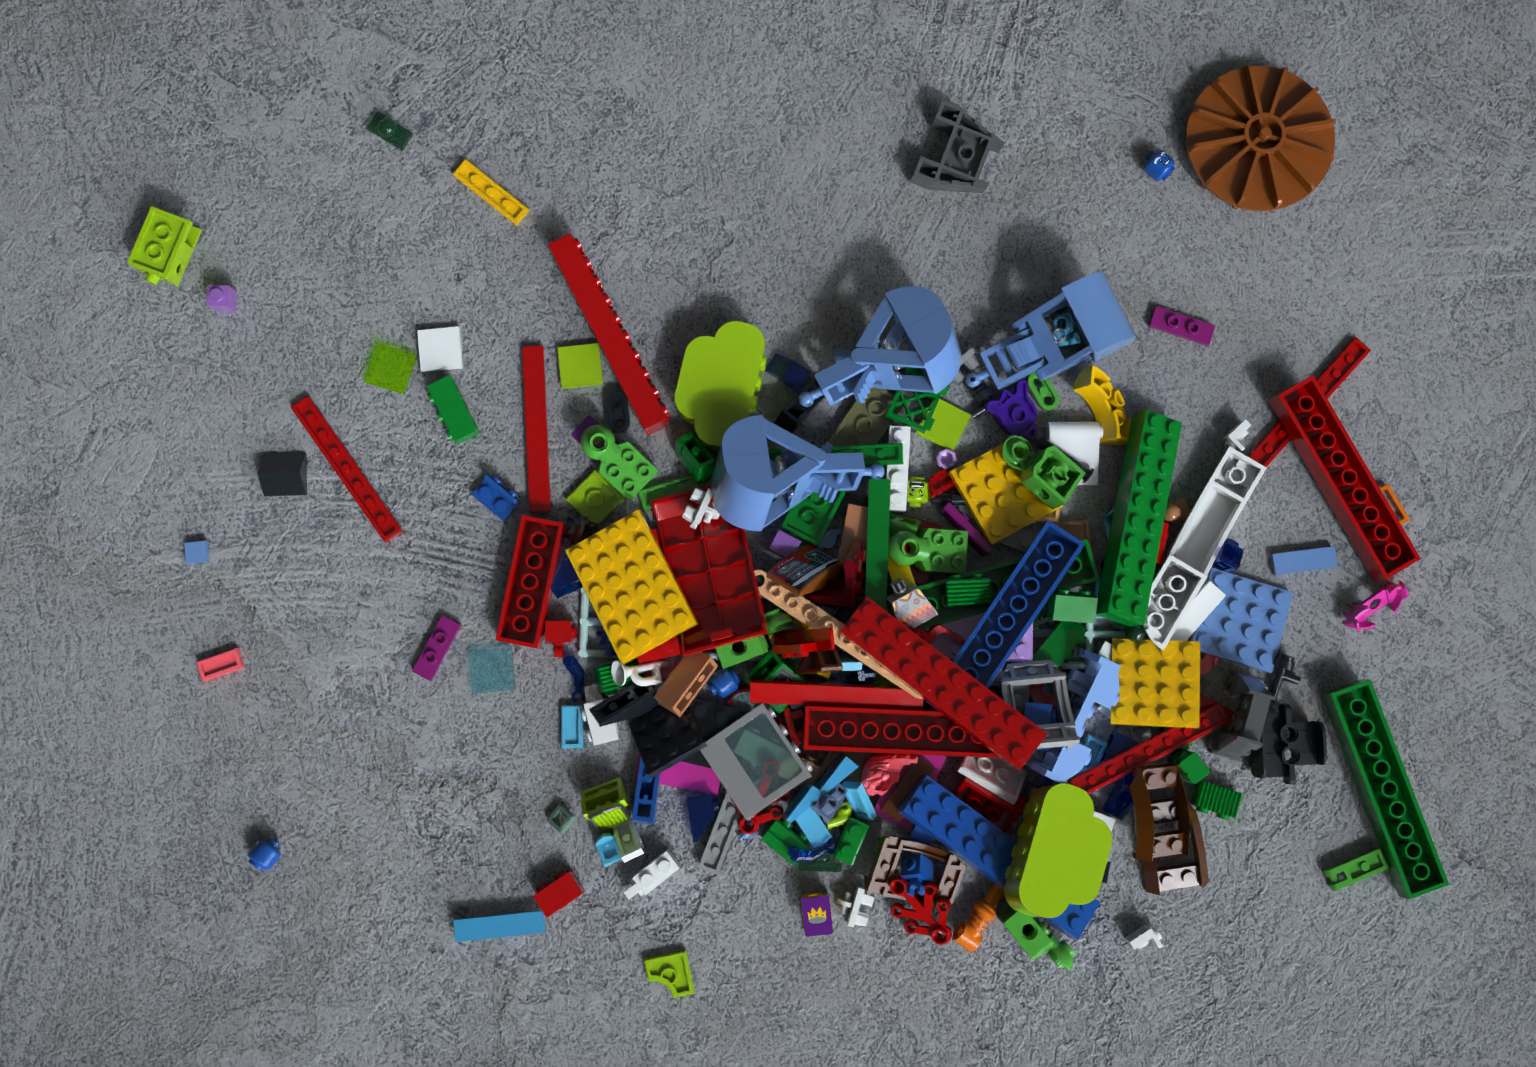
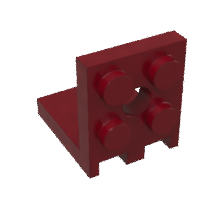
M854 541L844 560L845 578L838 577L826 581L824 589L805 594V599L816 604L855 607L856 598H860L861 590L864 589L866 581L864 562L866 561L867 552L863 549V541Z

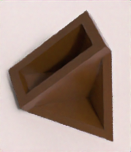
M836 646L834 650L809 652V656L803 657L793 675L834 673L842 670L843 665Z

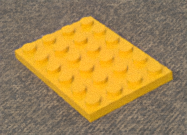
M641 510L634 511L565 550L622 664L628 663L698 624Z

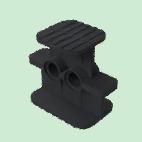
M1279 704V712H1267L1260 738L1263 746L1258 750L1251 749L1249 756L1250 771L1254 777L1261 779L1266 777H1283L1284 783L1290 785L1296 783L1295 765L1326 764L1328 760L1326 729L1320 721L1292 722L1290 705ZM1285 728H1288L1290 731V735L1287 739H1285L1283 736V731ZM1289 749L1291 757L1289 760H1286L1284 753Z

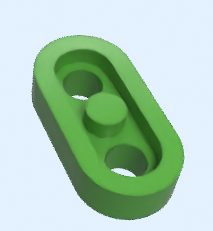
M1035 372L1030 374L1027 378L1028 389L1036 403L1044 411L1053 410L1059 403V396L1049 378L1040 381V386H1035L1033 381L1039 379ZM1044 398H1049L1051 403L1046 404Z

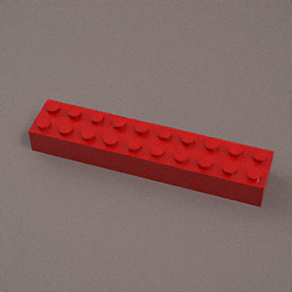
M571 233L548 244L647 436L670 425L668 419L671 418L664 403L660 405L659 400H661V397L655 385L650 386L649 382L652 380L645 366L640 367L639 364L642 361L637 350L630 348L633 344L625 329L621 331L620 328L623 325L617 312H611L614 308L607 293H601L604 291L597 274L592 275L595 272L588 257H583L586 254L578 238L573 239Z
M1314 375L1299 381L1268 399L1373 580H1387L1421 559Z
M865 598L840 630L841 636L1015 770L1020 771L1047 736L1045 731L870 598Z
M805 705L804 750L1000 758L940 711Z

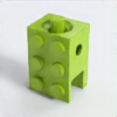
M151 206L127 264L140 273L146 274L145 281L157 285L158 281L161 280L178 287L202 230L192 226L193 223L190 220Z

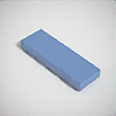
M1335 546L1270 554L1273 575L1338 567Z

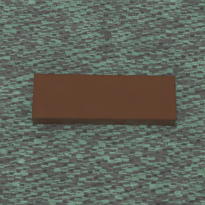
M918 757L917 763L910 764L881 810L899 822L903 816L897 810L920 776H930L935 768Z

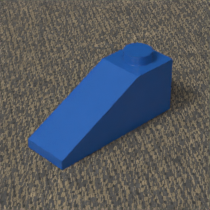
M641 757L632 821L634 823L655 825L661 773L651 778Z

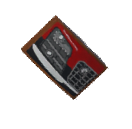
M809 544L784 557L767 573L766 577L795 595L802 596L824 589L826 581L838 578L843 562L816 546Z

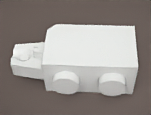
M597 684L584 687L586 704H583L584 709H581L584 721H588L590 729L587 730L589 742H593L595 746L620 739L617 722L600 727L589 711L590 708L607 698L604 699L602 693H598Z
M666 849L633 876L630 880L632 886L625 890L624 894L628 899H631L637 893L640 896L647 895L680 869L681 864L671 851Z

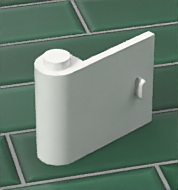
M1047 422L1046 439L1087 468L1094 469L1089 480L1083 483L1081 479L1078 485H1098L1100 438H1103V426H1100L1099 422Z

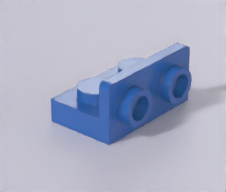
M485 474L483 476L484 480L471 495L505 522L520 504L516 499L518 495L510 488L507 491L500 486L503 482L496 476L492 475L489 477Z

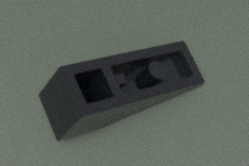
M815 377L780 412L774 422L777 426L793 433L825 398L824 395L815 399L809 407L802 406L798 400L802 392H812L819 388Z
M634 683L590 708L589 711L601 727L639 717L659 705L658 701L654 698L656 692L651 685L639 686Z

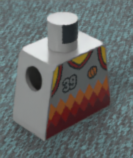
M902 578L896 579L891 583V587L895 592L887 597L891 614L910 630L938 615L916 585L912 583L906 586Z

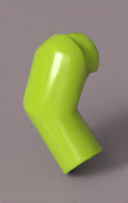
M843 802L840 805L835 816L826 824L827 829L847 823L852 812L849 803Z

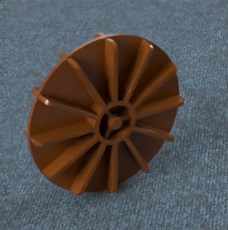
M1248 64L1245 67L1227 72L1215 79L1203 90L1188 116L1185 133L1186 158H1189L1195 174L1203 185L1201 187L1204 190L1207 188L1217 198L1232 205L1233 209L1241 208L1250 211L1274 212L1275 210L1291 206L1308 196L1320 184L1334 159V125L1336 121L1331 118L1327 106L1317 93L1320 89L1318 87L1313 89L1303 79L1288 72L1289 68L1287 67L1279 69Z

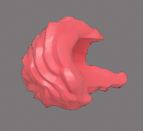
M886 753L871 756L864 765L861 783L866 793L870 796L876 794L884 795L900 781V772L903 766L917 763L918 757L911 754Z

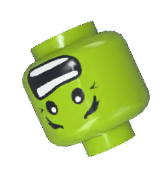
M908 477L906 503H908V507L921 508V504H925L929 500L928 482H925V478Z

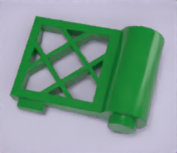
M907 367L904 374L924 376L921 368ZM950 384L937 394L912 391L914 397L904 399L902 390H897L886 417L922 433H925L926 430L930 431L935 421L931 417L941 394L946 395ZM928 397L933 399L934 402L932 406L924 408L920 398ZM916 400L920 410L910 413L906 403ZM903 405L906 412L902 416L892 413L894 407ZM922 413L925 420L924 425L921 426L915 423L912 416Z

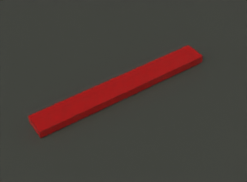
M1357 337L1352 338L1316 378L1327 399L1371 351ZM1280 420L1247 457L1267 467L1288 444L1291 438Z
M544 346L522 347L529 511L530 513L552 512Z
M307 395L291 406L295 415L383 541L387 543L400 534L403 529L311 397Z
M768 680L750 681V703L923 710L924 699L915 698L899 686Z
M1217 703L1200 712L1199 728L1169 727L1069 778L1067 782L1090 794L1134 772L1137 767H1143L1230 723L1221 703Z

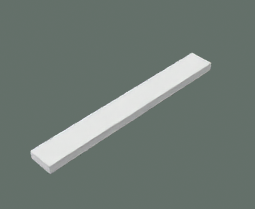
M1208 581L1197 593L1170 641H1186L1226 595L1212 582ZM1099 705L1097 709L1110 719L1111 709Z

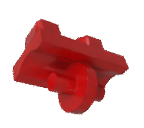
M787 707L783 710L787 725L784 726L782 718L777 719L776 722L777 725L782 723L785 729L789 730L791 742L794 741L798 746L799 742L804 741V728L795 730L793 722L804 719L802 708L790 709ZM772 729L773 734L777 733L775 729Z

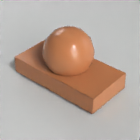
M1185 497L1167 504L1164 518L1165 523L1172 525L1187 518L1190 509Z

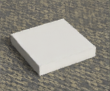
M459 326L417 330L421 372L463 368Z

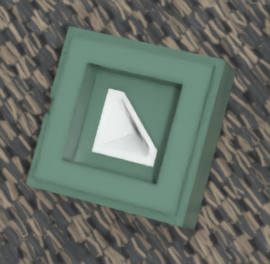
M559 803L546 821L559 833L564 834L577 817L563 804Z

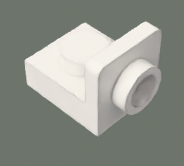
M1246 419L1239 422L1222 438L1226 448L1230 446L1239 452L1245 449L1239 441L1249 433L1247 429L1252 426Z
M1146 924L1125 937L1129 946L1134 950L1145 947L1150 939L1156 947L1161 948L1163 946L1159 941L1162 937L1156 928H1151Z

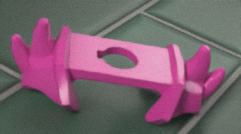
M1387 581L1384 584L1385 586L1360 604L1354 605L1353 613L1343 612L1347 620H1343L1342 624L1355 628L1358 632L1361 629L1374 628L1375 623L1366 621V618L1386 604H1390L1393 612H1397L1401 602L1409 596L1405 583L1399 581V584H1395L1394 582ZM1375 599H1379L1377 604L1374 607L1370 608L1371 602Z

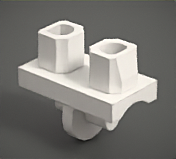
M695 488L689 500L698 503L699 507L695 509L687 505L682 514L684 519L691 522V528L696 529L703 515H705V523H710L711 519L719 518L720 514L717 512L714 502L708 507L712 497V489L708 488L707 491Z
M857 885L853 901H850L852 897L850 892H846L844 899L838 898L837 903L842 905L840 913L847 914L848 907H850L847 925L854 927V925H867L869 914L859 911L860 904L872 907L875 897L872 893L870 895L866 894L864 887Z

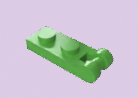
M1376 847L1337 865L1323 869V872L1331 882L1329 884L1331 890L1337 891L1387 870L1389 867L1381 849ZM1342 872L1344 878L1339 880L1337 874Z

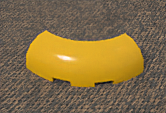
M1091 365L1083 369L1074 382L1073 391L1086 400L1093 411L1096 422L1103 426V438H1100V443L1127 445L1131 422L1130 417L1126 418L1123 407L1126 403L1119 389H1114L1109 382L1111 379L1099 368Z

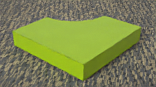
M686 949L644 958L648 981H657L664 984L671 991L673 998L695 994Z

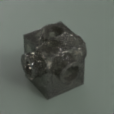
M576 515V518H567L563 538L571 540L570 544L576 545L597 533L599 524L588 521V517Z

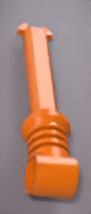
M993 883L983 899L978 900L977 903L973 902V914L969 913L971 917L966 918L967 923L961 922L953 931L952 939L969 952H973L978 948L982 941V934L980 932L985 931L983 927L988 926L987 922L990 923L996 919V907L1005 894L1004 890Z

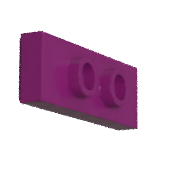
M1156 306L1148 327L1209 346L1216 325Z
M950 502L940 510L943 517L956 530L968 531V543L981 556H985L993 549L983 538V533L978 528H974L969 523L968 517L964 513L959 512Z
M442 615L412 672L432 681L462 625Z

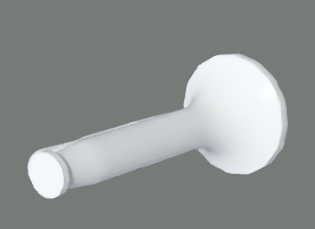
M664 659L635 666H625L619 660L614 661L611 666L612 678L618 686H623L629 676L639 686L653 684L661 686L663 682L660 668L669 667V661ZM652 671L653 675L642 678L639 676V673Z

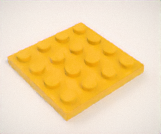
M1003 444L948 473L990 545L1003 540L1063 507L1061 505L1052 510L1021 483V471L1012 468L1003 460Z
M1112 638V662L1121 665L1118 671L1120 687L1118 694H1120L1117 704L1111 707L1110 724L1199 728L1200 642L1169 641L1165 649L1162 650L1151 640Z

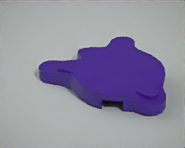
M1021 379L1015 383L1013 394L1008 390H1003L1000 392L997 401L990 400L985 403V410L996 417L999 426L1005 433L1011 436H1022L1028 441L1036 437L1037 424L1035 422L1038 412L1035 404L1028 396V383L1026 380Z

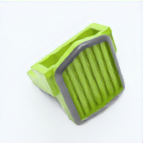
M621 777L581 791L582 800L580 802L583 816L590 820L597 830L613 828L631 819Z

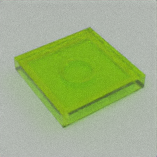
M376 343L364 382L405 395L418 356Z

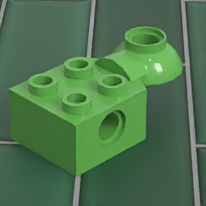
M603 425L590 426L581 435L580 444L585 455L591 459L600 460L597 472L629 502L659 472L629 442L625 441L616 444L614 434ZM600 436L604 440V445L597 449L593 446L592 442L595 437Z
M1011 436L1003 444L1002 457L1004 462L1012 468L1019 469L1021 471V483L1052 510L1067 502L1085 475V472L1055 445L1035 454L1032 445L1022 436Z
M926 528L919 529L917 536L913 532L900 531L890 540L889 554L893 561L899 565L908 566L914 564L917 571L964 574L966 573L968 531ZM906 543H908L910 546V551L908 554L904 550V546Z
M780 608L765 614L769 635L787 629L786 623L793 621L789 615L782 613ZM764 635L741 641L745 646L741 653L733 651L734 643L717 647L716 651L723 669L767 653L768 645Z
M1008 906L997 916L1032 960L1040 957L1046 950L1050 949L1047 954L1058 968L1062 969L1065 967L1069 972L1071 971L1073 957L1076 956L1075 952L1064 939L1060 942L1038 919L1035 921L1033 916L1017 912L1011 906ZM1028 924L1027 929L1022 930L1023 926Z

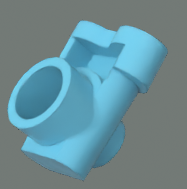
M1071 312L1056 315L1053 321V328L1055 330L1062 328L1066 334V340L1062 343H1057L1058 348L1080 343V333L1076 332ZM1058 333V339L1063 338L1065 334Z

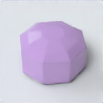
M946 448L938 452L935 460L938 467L950 469L953 468L957 458L954 451Z

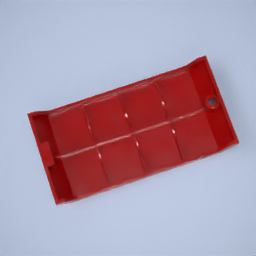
M711 484L697 487L704 491H707L708 488L712 489ZM694 489L651 500L664 557L698 622L697 625L680 634L683 657L768 634L767 621L745 529L730 524L721 516L718 519H711L710 523H705V515H703L696 529L691 528V522L684 519L682 514L687 505L695 509L699 507L698 503L689 500ZM713 496L711 497L708 507H710L711 503L713 502Z

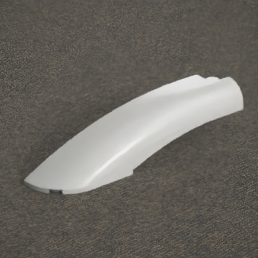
M1230 446L1195 502L1167 552L1163 565L1159 567L1153 579L1146 620L1143 626L1151 641L1162 650L1167 646L1208 577L1207 575L1224 541L1267 468Z

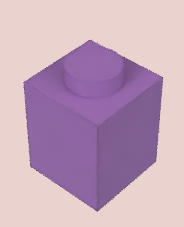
M208 285L206 302L208 307L214 311L236 312V290L229 285Z
M779 530L777 534L773 533L767 544L771 545L770 551L784 558L797 550L801 541Z

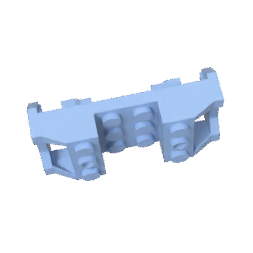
M1082 648L1079 649L1077 654L1089 661L1084 673L1072 668L1066 681L1067 689L1075 692L1070 706L1076 725V733L1079 738L1084 733L1085 726L1083 725L1086 718H1090L1095 708L1092 706L1093 703L1096 702L1111 709L1112 705L1115 706L1120 697V694H1118L1120 690L1118 671L1121 665ZM1079 742L1068 751L1065 746L1051 747L1050 752L1046 753L1042 762L1029 758L1026 764L1031 769L1056 782L1066 783L1070 777L1082 770L1084 765L1087 766L1089 764L1092 754L1089 747Z

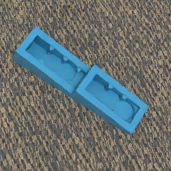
M839 753L816 785L813 786L807 782L781 817L792 823L859 766L847 756Z
M542 910L459 917L453 920L455 942L546 932L545 917Z

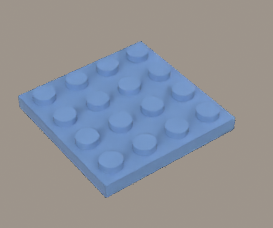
M1211 568L1206 583L1208 581L1212 582L1226 596L1194 631L1190 641L1200 642L1201 653L1266 673H1272L1274 658L1277 656L1293 592Z

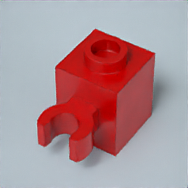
M545 621V642L554 643V657H564V643H573V638H577V626L574 625L573 621Z

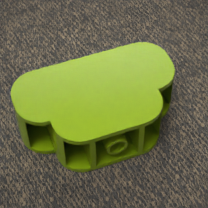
M739 321L728 322L718 329L715 337H697L688 344L685 350L675 391V404L681 418L685 422L695 425L697 437L709 450L719 452L726 430L735 422L750 417L751 411H756L758 396H755L756 391L760 392L763 376H760V373L765 372L767 356L765 355L764 337L761 331L754 325Z
M1066 783L1042 786L1033 792L1029 802L1024 807L1023 814L1025 817L1023 823L1018 828V842L1012 849L1011 856L1013 859L1011 866H1008L1005 873L1007 880L1004 893L1008 904L1015 911L1033 917L1054 918L1061 915L1068 907V904L1085 905L1096 898L1110 854L1112 834L1103 820L1093 816V801L1086 791Z

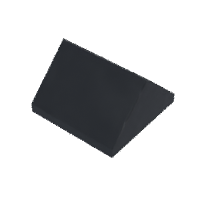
M306 453L263 455L257 474L265 497L307 495Z

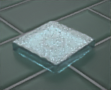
M512 648L469 652L472 694L516 690Z

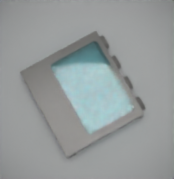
M763 703L706 741L707 746L700 750L747 821L807 778L810 779L812 777L810 772L813 770L806 759L802 761L798 756V753L801 751L795 742L789 743L785 737L789 733L782 723L777 725L773 719L776 717V714L770 705L765 707Z

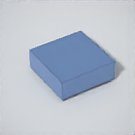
M208 541L184 543L186 564L210 562Z

